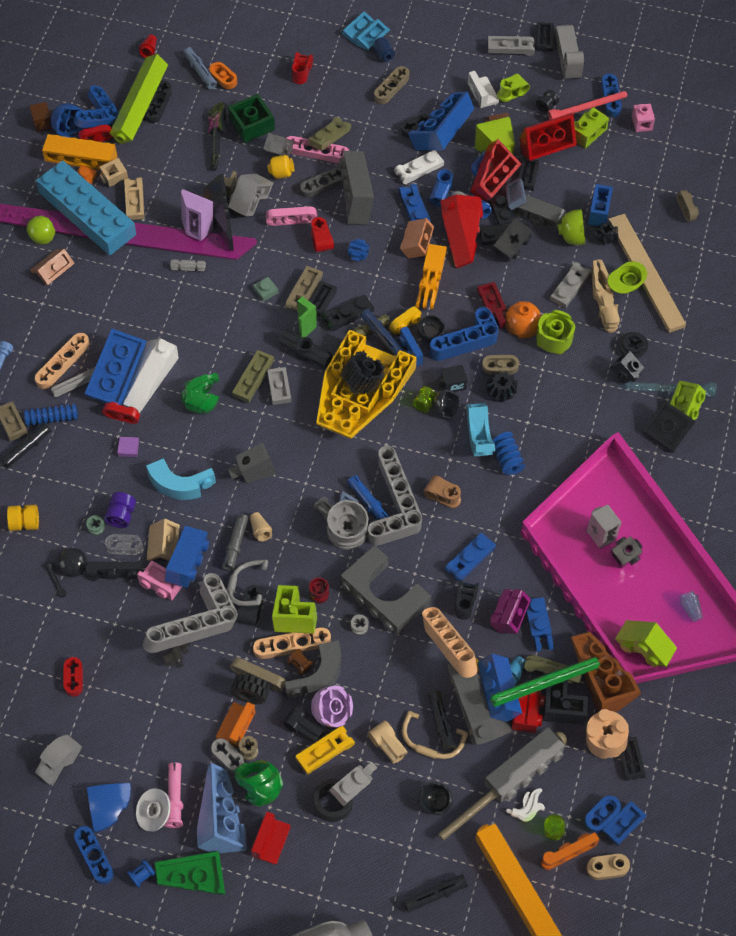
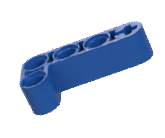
M481 307L475 313V326L432 339L430 343V357L435 361H441L495 344L499 329L492 312L488 308Z

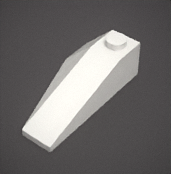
M163 339L147 341L126 393L123 406L134 407L139 413L142 411L178 360L177 346Z

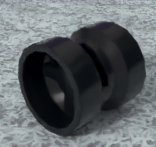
M547 90L543 96L536 100V106L542 113H548V110H551L552 107L559 103V97L553 90Z

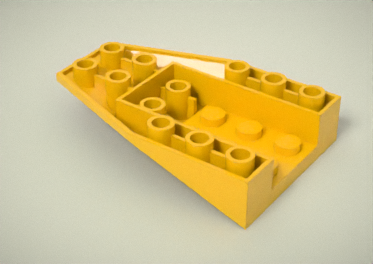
M349 330L324 373L316 425L349 439L353 438L394 401L415 371L416 357L399 350L395 357L366 345V336ZM357 351H364L367 353V357L369 356L373 360L378 359L385 367L382 371L384 372L383 379L371 394H363V392L354 394L349 389L350 385H347V382L341 377L344 367Z

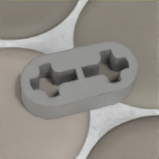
M220 738L212 743L213 756L230 773L235 774V769L238 767L236 765L231 766L229 758L231 757L234 761L239 760L240 766L244 763L243 756L225 739ZM217 746H225L224 749L227 754L225 755L222 751L217 752Z

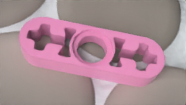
M314 207L271 209L266 212V223L270 226L311 223L317 217V210Z

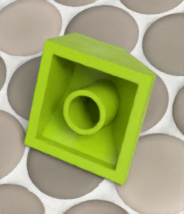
M510 117L476 124L475 149L484 152L489 144L499 139L514 155L515 141Z

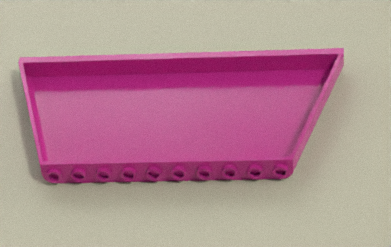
M619 432L613 434L522 522L521 535L525 541L528 540L534 555L539 556L543 568L550 572L554 584L561 588L565 600L572 604L576 616L585 623L587 632H591L606 648L613 659L616 658L620 662L619 665L626 672H630L636 684L736 662L735 589ZM608 504L622 523L616 541L600 549L588 534L587 528L592 511L597 507H604ZM624 536L626 539L632 536L643 547L641 549L642 554L639 556L641 559L632 566L629 563L621 568L610 551L616 547L615 543ZM626 620L656 622L677 647L667 667L650 666L641 653H627L621 649V645L615 638Z

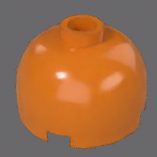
M520 301L513 304L508 309L505 317L507 331L511 335H518V338L521 339L536 335L538 322L541 317L540 311L531 302Z

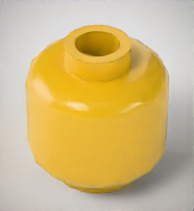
M287 155L272 157L270 164L267 165L268 172L275 179L290 177L292 172H294L292 158H289Z

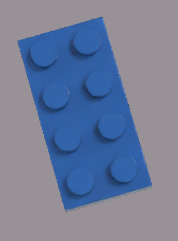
M111 329L85 391V396L105 404L116 402L122 406L147 341Z

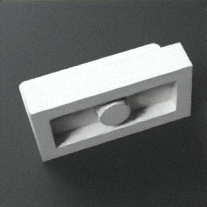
M475 71L469 72L468 85L480 108L499 103V99L486 76L479 78Z

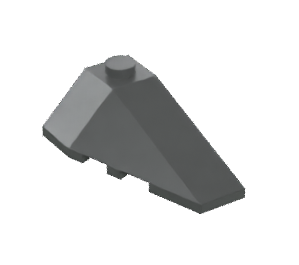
M451 664L447 665L472 744L479 745L512 732L509 722L490 717L482 680L478 673L472 677L465 678L460 676Z

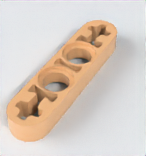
M75 334L37 372L35 381L39 388L47 389L51 387L89 348L90 343L86 334ZM68 351L74 353L72 357H64V354ZM54 364L61 365L59 370L51 369Z
M316 628L315 634L289 633L262 638L254 643L253 651L257 658L268 659L290 655L297 649H301L302 652L319 649V644L331 642V634L326 628ZM323 634L325 641H321L319 635ZM310 636H313V640H314V643H313V644H311V637H310ZM304 637L308 642L306 645L300 646L296 642L297 639ZM285 641L288 646L286 649L281 650L277 648V643ZM271 643H273L274 651H271ZM260 646L266 648L265 652L261 653V650H259Z

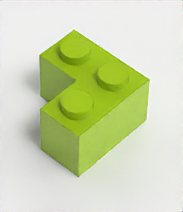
M278 585L272 615L275 632L315 634L317 622L315 603L300 602L298 586Z
M626 620L615 638L623 651L627 653H641L646 662L653 667H667L677 649L656 622Z

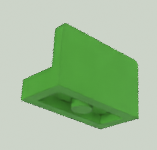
M302 296L297 301L299 336L306 337L317 327L316 306Z

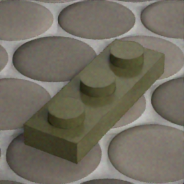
M257 350L234 388L232 396L250 403L267 374V370L273 364L274 356Z

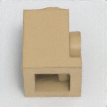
M119 158L100 167L101 174L99 176L103 184L107 183L109 187L128 178L127 171Z

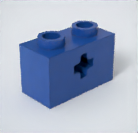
M595 185L588 225L601 227L602 223L605 224L607 222L613 187Z

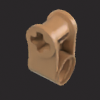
M436 475L432 476L423 491L427 498L439 502L448 508H456L461 503V489L459 486Z

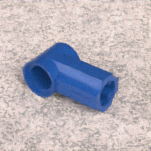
M447 169L440 170L437 173V180L429 199L435 206H441L440 201L447 198L452 188L453 175Z

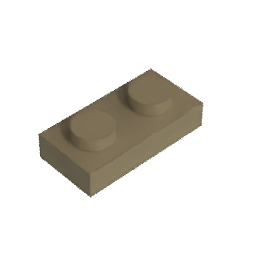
M13 401L0 406V421L10 441L27 435V429Z

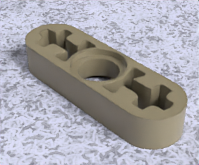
M404 66L397 67L375 90V102L378 104L388 103L408 82L409 69ZM394 83L396 86L389 87L388 84Z
M235 657L230 665V669L238 675L239 673L244 675L246 673L249 676L255 675L256 678L260 677L262 678L261 680H266L270 684L271 690L281 693L285 688V682L287 681L284 678L246 660Z

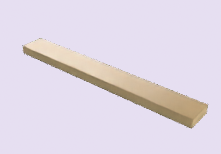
M622 214L609 218L608 223L612 222L614 227L618 226L619 239L617 240L629 262H639L647 269V278L642 285L668 333L685 328L686 323L626 215Z

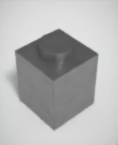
M268 133L264 150L289 157L293 150L294 141Z

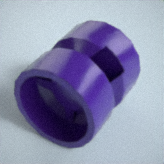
M113 493L109 502L110 507H108L104 517L105 522L117 528H127L132 517L130 513L134 511L136 499L126 493Z

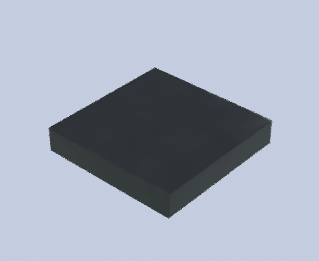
M664 400L642 431L672 452H675L696 421Z

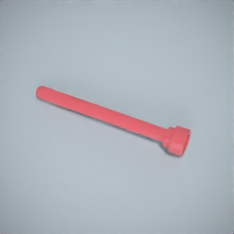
M622 91L563 110H548L549 120L626 98L627 92Z

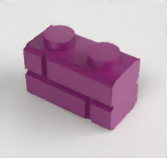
M504 589L501 597L498 599L495 612L491 615L490 625L501 634H517L531 599L520 589Z

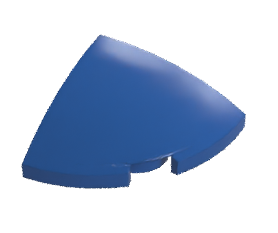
M130 783L87 787L94 833L112 826L118 821L117 816L123 808L124 810L127 809L131 796Z

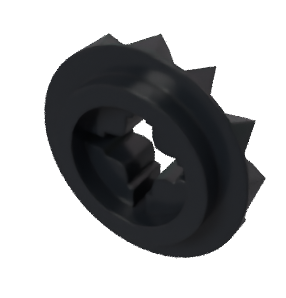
M628 332L622 335L618 346L623 353L631 351L635 357H642L648 350V341L640 333ZM630 343H632L633 345H637L636 349L634 347H630Z

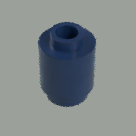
M379 37L374 41V50L380 61L388 62L392 60L395 51L389 41L384 37Z

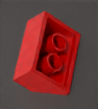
M573 113L524 128L519 137L521 153L531 161L576 146Z

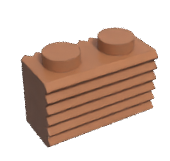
M427 218L408 222L400 248L409 259L426 256L434 228Z

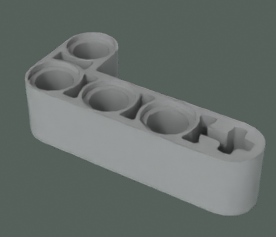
M573 25L556 26L555 38L564 79L581 78L584 54L583 51H578Z

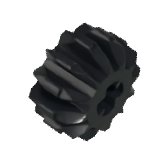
M500 370L497 374L492 372L491 377L487 379L486 391L489 393L490 398L496 397V402L499 399H502L504 402L507 398L511 400L513 395L517 393L518 385L517 380H514V374L508 375V371L501 373Z

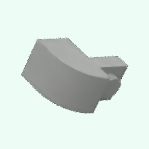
M69 735L55 739L40 755L39 758L42 760L35 773L49 785L54 784L63 767L73 764L82 746Z

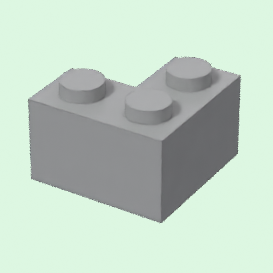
M258 174L241 175L236 181V188L230 196L228 207L244 216H253L259 200L268 198L273 182Z

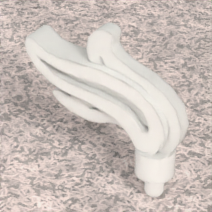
M542 789L534 790L530 798L528 796L530 792H527L523 798V808L506 809V812L523 822H529L539 810L544 811L545 809L543 804L537 803Z

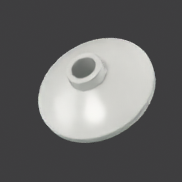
M150 789L138 801L136 808L137 822L142 829L150 832L162 828L170 814V800L163 790Z

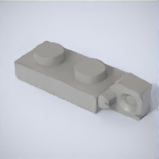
M371 762L365 768L361 765L354 768L329 791L345 806L371 783L373 778L370 775L377 769L376 765Z

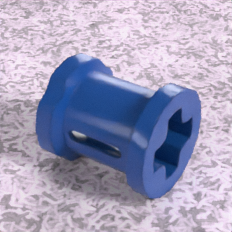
M145 859L132 872H127V875L137 888L148 877L156 875Z

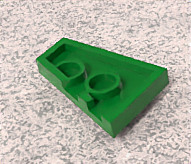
M219 851L155 862L158 886L225 895Z

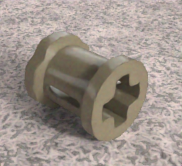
M245 736L239 742L240 754L247 761L255 759L258 755L256 739L252 736ZM250 746L251 750H247L246 747Z

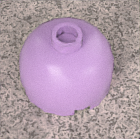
M336 685L324 687L314 695L311 702V711L316 721L321 725L328 727L343 726L346 724L344 722L351 717L353 711L352 698L350 694L343 690V687Z

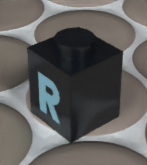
M463 365L441 369V376L438 377L440 388L443 387V389H449L453 392L467 390L468 380Z

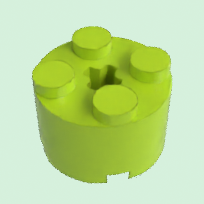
M560 310L543 314L538 322L537 345L547 352L563 354L573 342L575 323H573L572 317Z

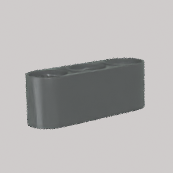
M526 195L527 202L513 210L517 217L553 231H558V224H561L562 217L566 214L564 209Z

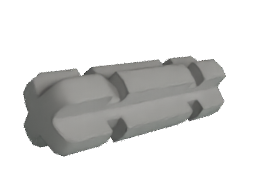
M172 259L170 268L172 270L180 268L185 271H195V269L205 271L206 262Z

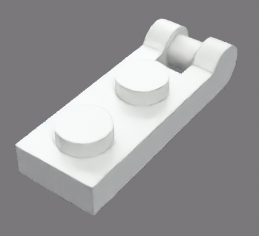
M433 150L404 165L396 166L394 172L397 176L401 177L400 180L403 184H407L444 166V161Z

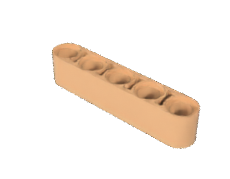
M430 607L422 612L426 633L460 676L465 678L474 676L477 673V665L473 650L438 608Z

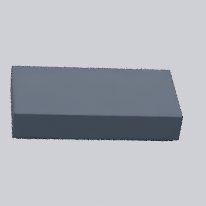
M520 178L505 185L508 206L511 210L527 202L524 185Z

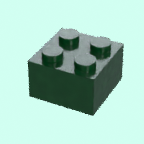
M259 94L228 106L229 121L244 143L275 131L274 116Z

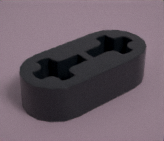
M420 114L403 122L401 125L402 136L410 138L408 133L411 129L416 131L419 128L418 124L421 121L426 122L430 116Z

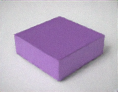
M120 437L118 457H137L139 438Z

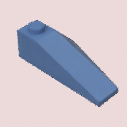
M213 763L208 765L197 825V846L208 852L219 851V853L245 851L247 850L246 829L244 824H240L238 817L240 810L239 806H235L232 798L234 790L228 771Z

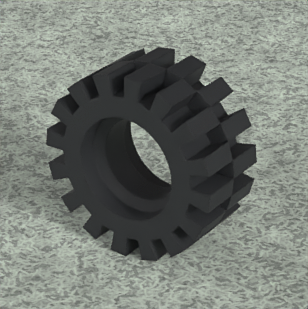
M239 673L234 678L230 693L237 699H242L243 702L248 701L251 704L259 705L266 702L270 684L266 680H261L262 678L260 677L256 678L255 675L249 676L246 673L245 675Z

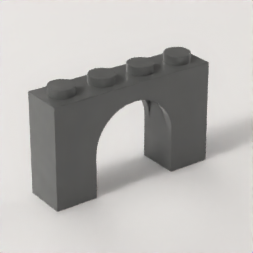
M374 545L341 575V587L347 593H352L361 606L365 605L375 619L379 618L388 631H393L398 635L431 605V595L420 585L416 584L404 596L395 601H383L375 597L369 586L388 567L389 558Z

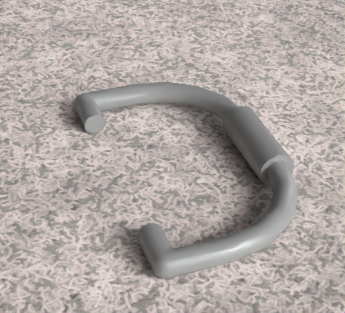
M268 560L249 561L234 570L233 574L229 577L227 593L232 603L239 606L260 605L262 598L260 594L253 601H239L235 599L233 594L235 592L237 574L241 570L254 565H263L262 569L267 570Z

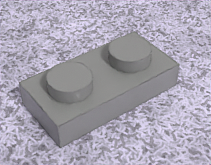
M286 367L268 369L267 373L273 405L290 403L291 395Z

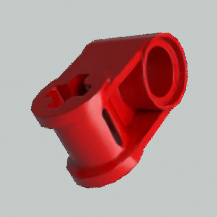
M296 52L292 65V80L295 84H304L307 81L313 65V55H301L299 52Z
M322 217L314 218L311 221V237L315 252L334 249L333 238L326 220Z

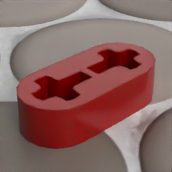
M77 657L68 658L63 666L64 690L71 697L78 696L83 691V665ZM72 664H76L77 666L75 668V674H72L70 669L72 667ZM72 680H75L76 683L75 690L70 688Z

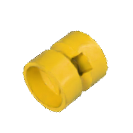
M20 505L8 506L7 520L9 531H21L23 527L26 530H38L39 513L37 505H25L24 508Z

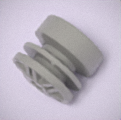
M344 500L339 501L329 510L327 533L332 544L339 549L352 550L364 543L368 534V515L361 504L356 501Z

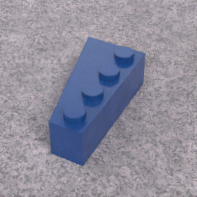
M453 92L439 105L440 109L429 114L430 118L426 122L421 121L416 131L411 130L408 133L415 151H441L446 148L447 144L475 109L468 92Z

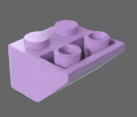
M182 189L181 220L186 235L202 241L213 230V201Z

